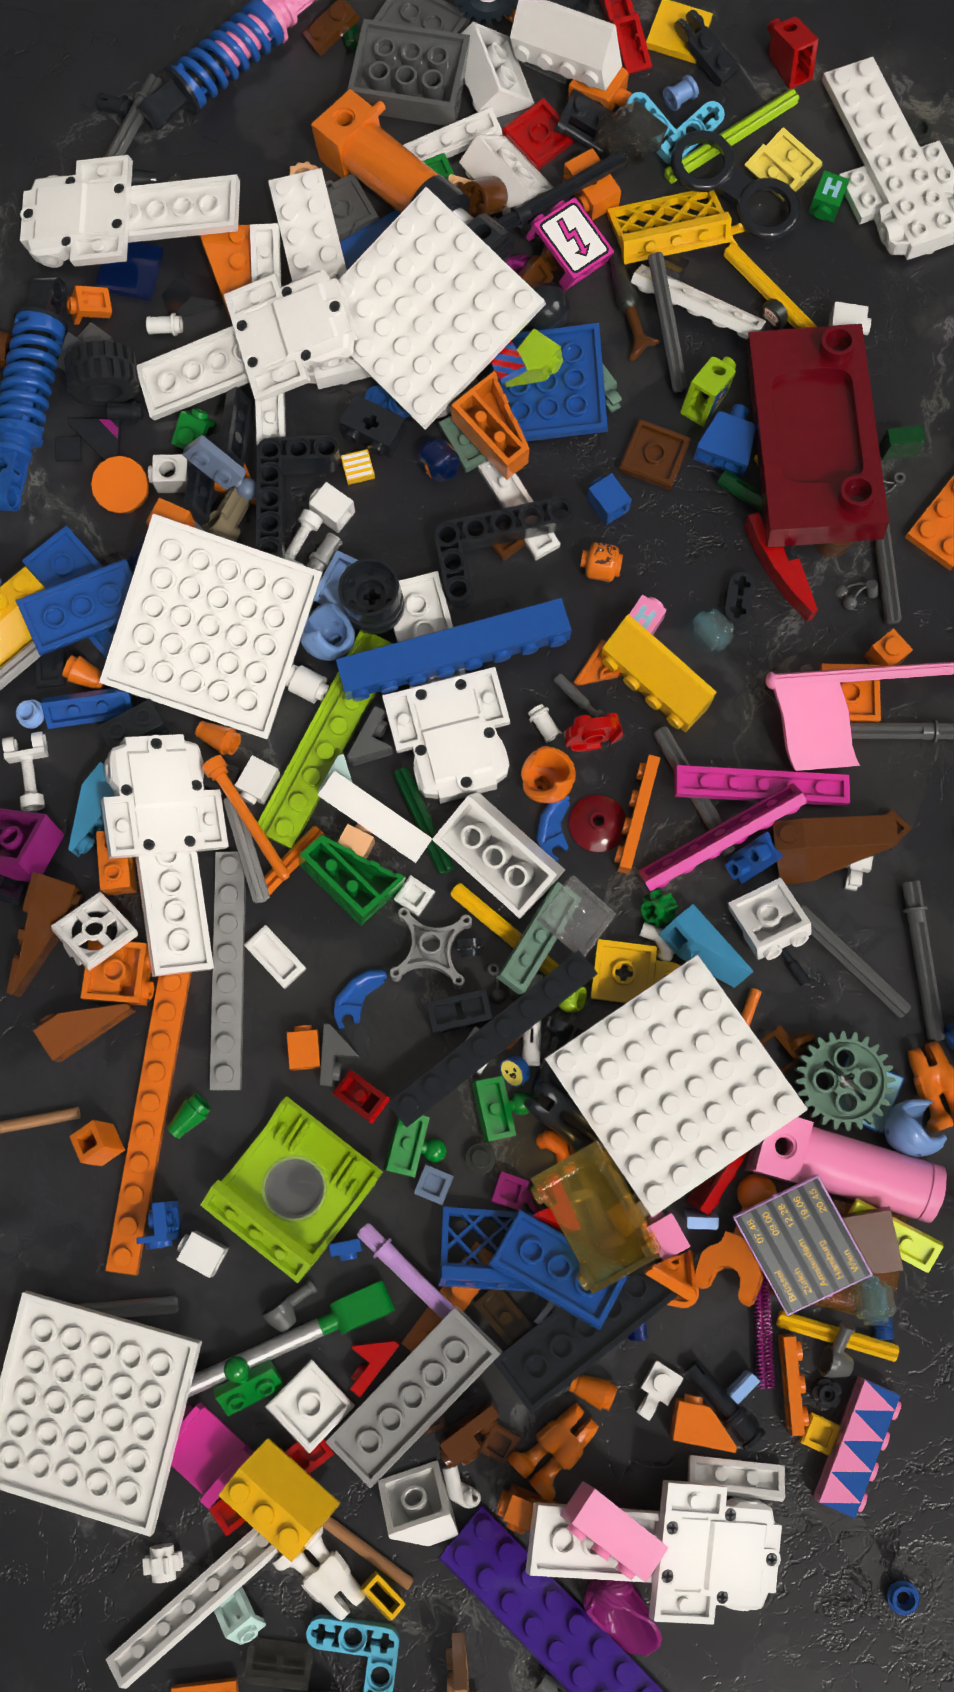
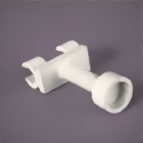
M303 509L298 521L301 523V527L285 552L286 560L300 565L303 564L294 560V558H296L308 534L311 531H318L323 522L320 516L308 509Z
M42 731L31 733L32 749L19 751L17 740L13 736L2 738L4 759L9 764L21 762L25 789V795L20 797L22 811L31 812L45 808L43 794L37 793L33 759L49 757L46 736Z

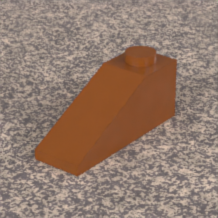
M120 1004L64 1012L57 1015L52 1013L40 1020V1026L33 1031L52 1061L60 1063L136 1011L129 1004Z

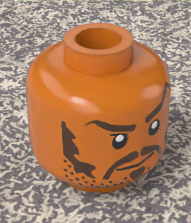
M594 542L591 544L589 551L583 550L580 567L586 568L585 574L589 579L611 582L615 576L619 577L623 554H619V548L615 545Z

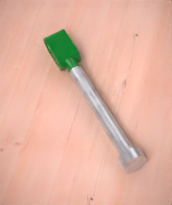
M380 1281L329 1305L331 1312L235 1356L243 1357L248 1362L250 1370L338 1329L341 1335L358 1329L394 1312L395 1307L384 1281ZM228 1359L195 1373L188 1398L228 1380L224 1375V1365Z

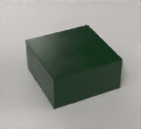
M923 425L888 429L879 444L882 460L916 457L926 442Z

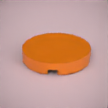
M123 456L110 457L101 462L93 473L91 482L93 495L98 503L110 512L119 514L132 513L143 505L149 493L148 475L142 466L131 458Z

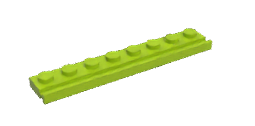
M360 631L347 656L393 643L374 634ZM339 671L258 821L268 839L289 849L299 840L320 800L318 796L320 786L336 758L345 753L376 694L372 693L369 698L362 701L347 700Z

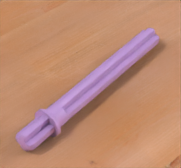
M369 1223L365 1224L358 1231L357 1236L375 1253L373 1257H378L441 1319L454 1308L390 1243L392 1241L391 1238L386 1240Z

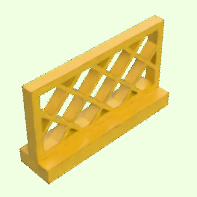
M714 190L710 192L689 191L607 209V217L621 248V258L624 264L648 260V256L655 252H662L663 256L731 241L732 218L729 212L724 213ZM709 199L707 204L697 202V200ZM677 204L683 206L680 210L670 207ZM689 209H693L700 213L696 216L687 212ZM649 210L656 211L654 216L644 212ZM664 214L674 217L671 221L661 219ZM628 216L630 218L628 221H624L616 217ZM637 220L646 222L647 224L644 227H642L634 223Z

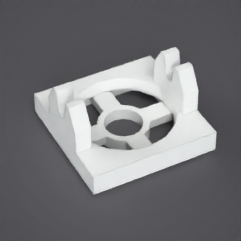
M101 891L51 925L52 931L63 942L70 957L73 956L78 966L83 964L89 971L138 936L137 930ZM100 912L106 915L99 918L90 917L88 914ZM79 920L82 923V932L72 938V928ZM96 922L103 926L102 931L97 935H89L85 931L86 927L91 923ZM110 924L113 927L116 926L118 930L113 941L106 935L107 926ZM87 940H98L103 948L100 950H87L79 946Z

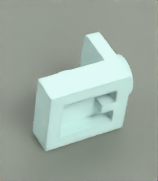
M242 1586L214 1610L225 1638L240 1645L252 1641L258 1635V1632L266 1626L264 1619L255 1615Z

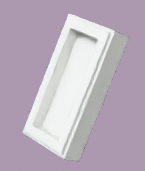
M266 925L244 944L284 989L307 969Z

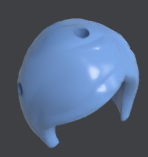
M326 602L317 606L309 614L300 642L304 649L313 657L332 661L345 655L352 648L355 632L348 616L338 609L333 602Z
M906 1100L896 1104L888 1111L884 1122L885 1138L887 1143L897 1152L910 1157H922L934 1154L943 1148L947 1137L944 1134L939 1137H930L922 1127L923 1113L930 1104H933L932 1100Z

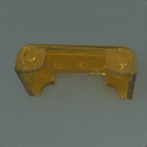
M593 1142L531 1178L534 1184L531 1187L533 1196L539 1205L545 1203L547 1207H550L580 1263L579 1268L581 1272L577 1273V1277L585 1291L590 1289L592 1294H596L665 1256L659 1241L614 1160L601 1142Z

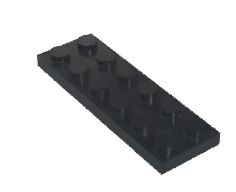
M641 1242L614 1263L630 1272L600 1331L559 1307L493 1361L531 1414L678 1296L677 1293L645 1274L647 1268L652 1264L658 1263Z

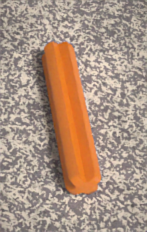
M312 826L281 859L290 874L299 865V854L320 835L325 836L324 832L317 826ZM273 868L264 876L270 895L284 881L277 876Z

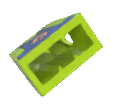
M726 356L722 357L721 360L716 357L709 359L690 384L680 412L682 415L702 427L706 425L730 388L736 373L734 360ZM703 392L709 395L707 399H704Z

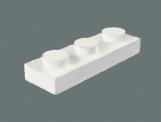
M690 1455L688 1458V1482L722 1484L727 1487V1496L783 1502L785 1499V1465Z

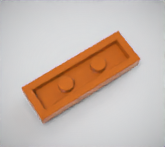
M790 1333L778 1334L786 1430L792 1436H805L804 1426H809V1415L807 1407L802 1406L801 1393L806 1392L805 1377L803 1373L799 1374L798 1361L803 1359L802 1345L800 1341H796V1336Z

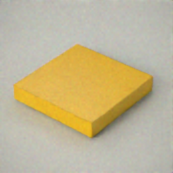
M662 0L646 41L647 48L696 64V59L684 46L685 43L675 31L674 25L680 18L687 21L686 14L690 10H695L704 19L705 26L707 25L709 28L713 13L675 1Z

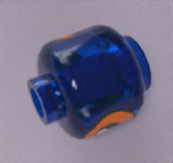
M432 439L421 447L419 465L433 481L451 480L458 472L460 456L446 440Z

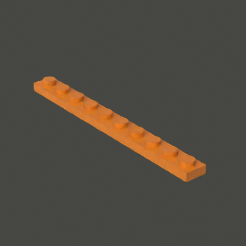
M192 972L158 977L106 1271L129 1275L139 1274L144 1244H137L136 1238L146 1235L148 1213L152 1201Z

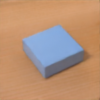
M684 1208V1221L688 1229H718L719 1217L715 1209L708 1216L695 1208Z
M744 1370L726 1389V1393L733 1401L739 1404L760 1381L753 1373Z

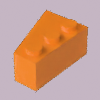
M238 225V231L199 235L229 319L231 317L224 294L252 283L250 225Z
M494 370L451 404V420L499 473L508 480L528 464L530 448L516 417H514L510 409L509 401L506 394L502 391L498 382V376Z

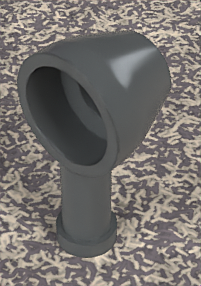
M308 1278L303 1285L291 1294L272 1303L261 1315L269 1325L279 1332H283L297 1321L293 1307L310 1294L316 1293L317 1289Z
M841 1321L840 1329L833 1345L828 1344L824 1347L819 1360V1371L822 1376L840 1378L848 1377L852 1373L854 1366L853 1358L844 1352L851 1335L856 1330V1327L850 1322Z

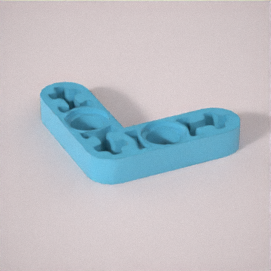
M635 92L630 96L624 107L627 118L667 164H671L670 147H674L677 141L686 135L687 127L713 132L725 116L722 105L715 101H709L679 128L675 129L645 93ZM640 103L642 105V109H638L637 111H635L633 106L638 105ZM713 112L715 117L704 125L702 122L704 118ZM649 113L651 116L644 122L643 118ZM651 122L658 123L662 128V134H653L649 129V124ZM667 134L669 138L665 140L662 144L660 141H662ZM700 143L692 145L688 149H686L682 155V158L689 154Z
M317 1615L310 1621L306 1637L308 1643L313 1648L368 1657L363 1692H368V1690L373 1692H393L400 1642L399 1633L393 1625L352 1618H344L340 1621L331 1615ZM319 1624H324L325 1631L335 1633L336 1625L341 1626L338 1643L333 1642L335 1635L326 1634L323 1640H319L318 1633L313 1632V1630L318 1629ZM357 1628L360 1630L362 1641L357 1645L348 1644L344 1639V1633L347 1629ZM368 1630H373L371 1638L381 1639L383 1633L389 1634V1640L394 1641V1643L388 1644L387 1649L381 1648V1642L371 1640L370 1648L365 1647ZM382 1666L388 1670L390 1677L386 1683L377 1684L373 1681L371 1672L374 1668Z

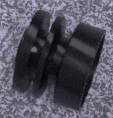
M366 558L354 562L345 569L339 580L338 592L345 613L353 627L363 633L375 635L387 632L395 627L403 616L405 602L398 576L393 568L382 560Z

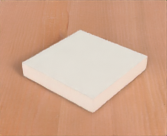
M311 1359L265 1407L309 1454L355 1405Z

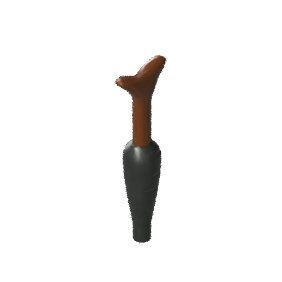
M613 248L614 253L609 260L611 263L614 293L618 308L626 313L633 334V345L629 361H635L646 347L656 346L659 344V340L644 334L636 310L639 305L636 288L631 283V278L620 258L618 249Z

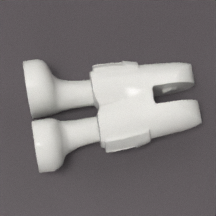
M322 1527L306 1548L319 1561L320 1565L318 1567H315L309 1561L304 1552L292 1563L282 1553H279L272 1564L279 1571L292 1567L304 1576L303 1583L301 1584L303 1589L312 1599L318 1603L321 1602L330 1613L342 1621L350 1613V1610L338 1592L342 1591L355 1606H358L366 1597L360 1591V1585L350 1573L351 1570L337 1551L329 1553L321 1537L323 1533Z

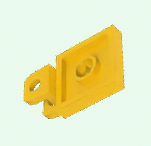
M598 939L594 967L598 974L593 978L591 1000L626 1004L663 979L665 975L675 971L680 965L673 962L656 960L658 948L656 946ZM622 965L628 966V971L633 972V976L627 977L626 981H621L620 976L615 975V971L621 970Z

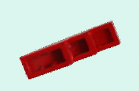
M599 0L605 21L616 25L622 67L628 71L629 75L652 69L653 66L639 14L635 13L632 0Z
M760 513L748 515L744 528L754 552L767 575L787 602L806 621L812 620L818 609L800 559L788 561L783 546L767 547L766 531Z
M325 1439L309 1454L297 1441L284 1450L308 1474L334 1455L332 1449L326 1444ZM223 1499L218 1500L208 1509L225 1536H228L246 1522Z

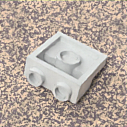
M781 877L728 903V909L742 929L745 941L758 960L764 957L767 960H772L782 953V948L790 944L794 947L801 946L811 935L810 920Z

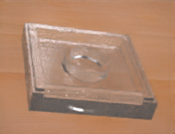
M572 875L537 920L573 953L579 950L586 957L617 914L577 877Z

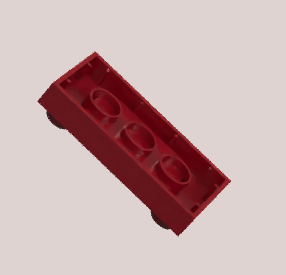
M862 324L749 332L746 358L753 422L756 425L755 440L767 547L883 540L889 524Z

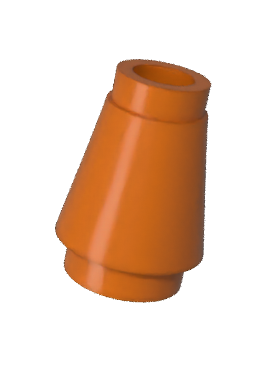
M73 655L70 656L62 672V676L68 678V682L97 690H103L105 684L99 683L102 675L101 670L81 656L78 658Z
M201 721L196 728V737L222 755H233L240 745L241 735L236 733L235 728Z
M582 1374L572 1381L569 1391L575 1393V1395L600 1411L602 1408L610 1411L618 1386L611 1384L612 1380Z

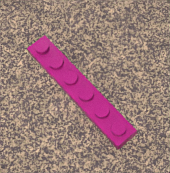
M677 765L674 768V797L762 801L794 783L803 792L807 800L806 804L847 806L850 804L849 775Z
M792 783L640 869L638 872L649 891L662 888L671 879L680 874L691 872L695 869L696 865L703 861L716 858L724 849L733 844L744 842L749 835L756 831L769 828L777 819L797 812L802 805L807 803L803 792Z

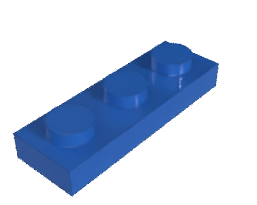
M117 688L42 698L41 701L48 729L108 721L134 707L131 693Z

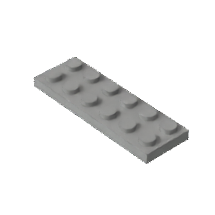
M456 1305L327 1439L326 1444L371 1488L501 1354L502 1350Z

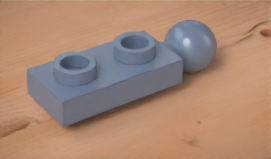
M201 435L185 447L182 456L225 490L235 486L237 493L246 500L251 501L256 498V482L251 478H244L246 470L206 437Z

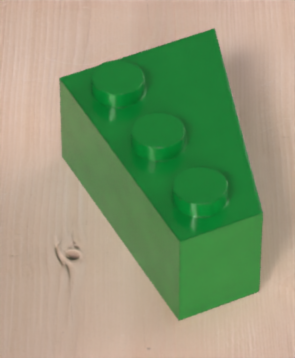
M320 835L299 854V865L360 926L400 891L406 878L399 873L395 874L381 867L379 863L373 860L369 861L355 854V851L323 835Z

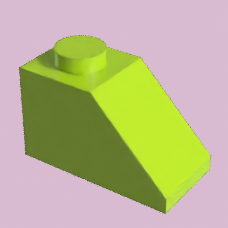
M533 329L517 348L527 371L502 385L512 387L546 381L551 374L558 372L563 363L561 346L536 329Z

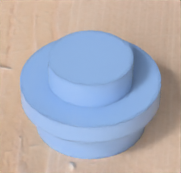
M31 699L19 704L16 710V717L22 726L33 729L43 722L44 713L39 701Z

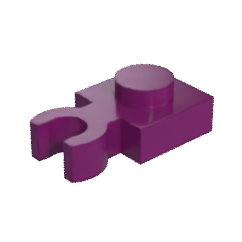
M502 1171L498 1172L489 1202L515 1211H519L522 1208V1204H525L526 1208L532 1213L543 1210L540 1207H536L533 1203L534 1197L538 1196L537 1189L527 1190L529 1181Z

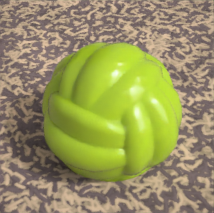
M581 987L560 1004L561 1010L568 1013L582 1010L587 998L586 989Z

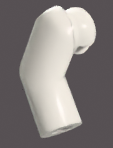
M644 922L639 936L655 941L659 948L658 958L663 961H670L675 952L658 935L663 928H657L655 925Z
M458 1465L450 1469L448 1467L442 1469L449 1499L464 1508L476 1507L481 1501L480 1492L461 1482Z

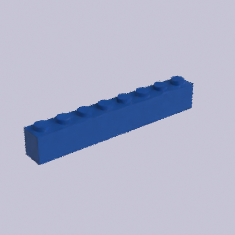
M562 598L339 658L336 659L347 700L362 701L369 698L372 693L380 691L384 694L396 691L398 686L410 684V686L420 685L426 682L427 678L434 676L446 678L453 675L456 670L464 668L466 670H475L483 666V663L494 660L495 663H500L510 659L511 655L518 653L529 655L537 652L540 647L548 645L552 648L562 646L567 640H570L572 630Z

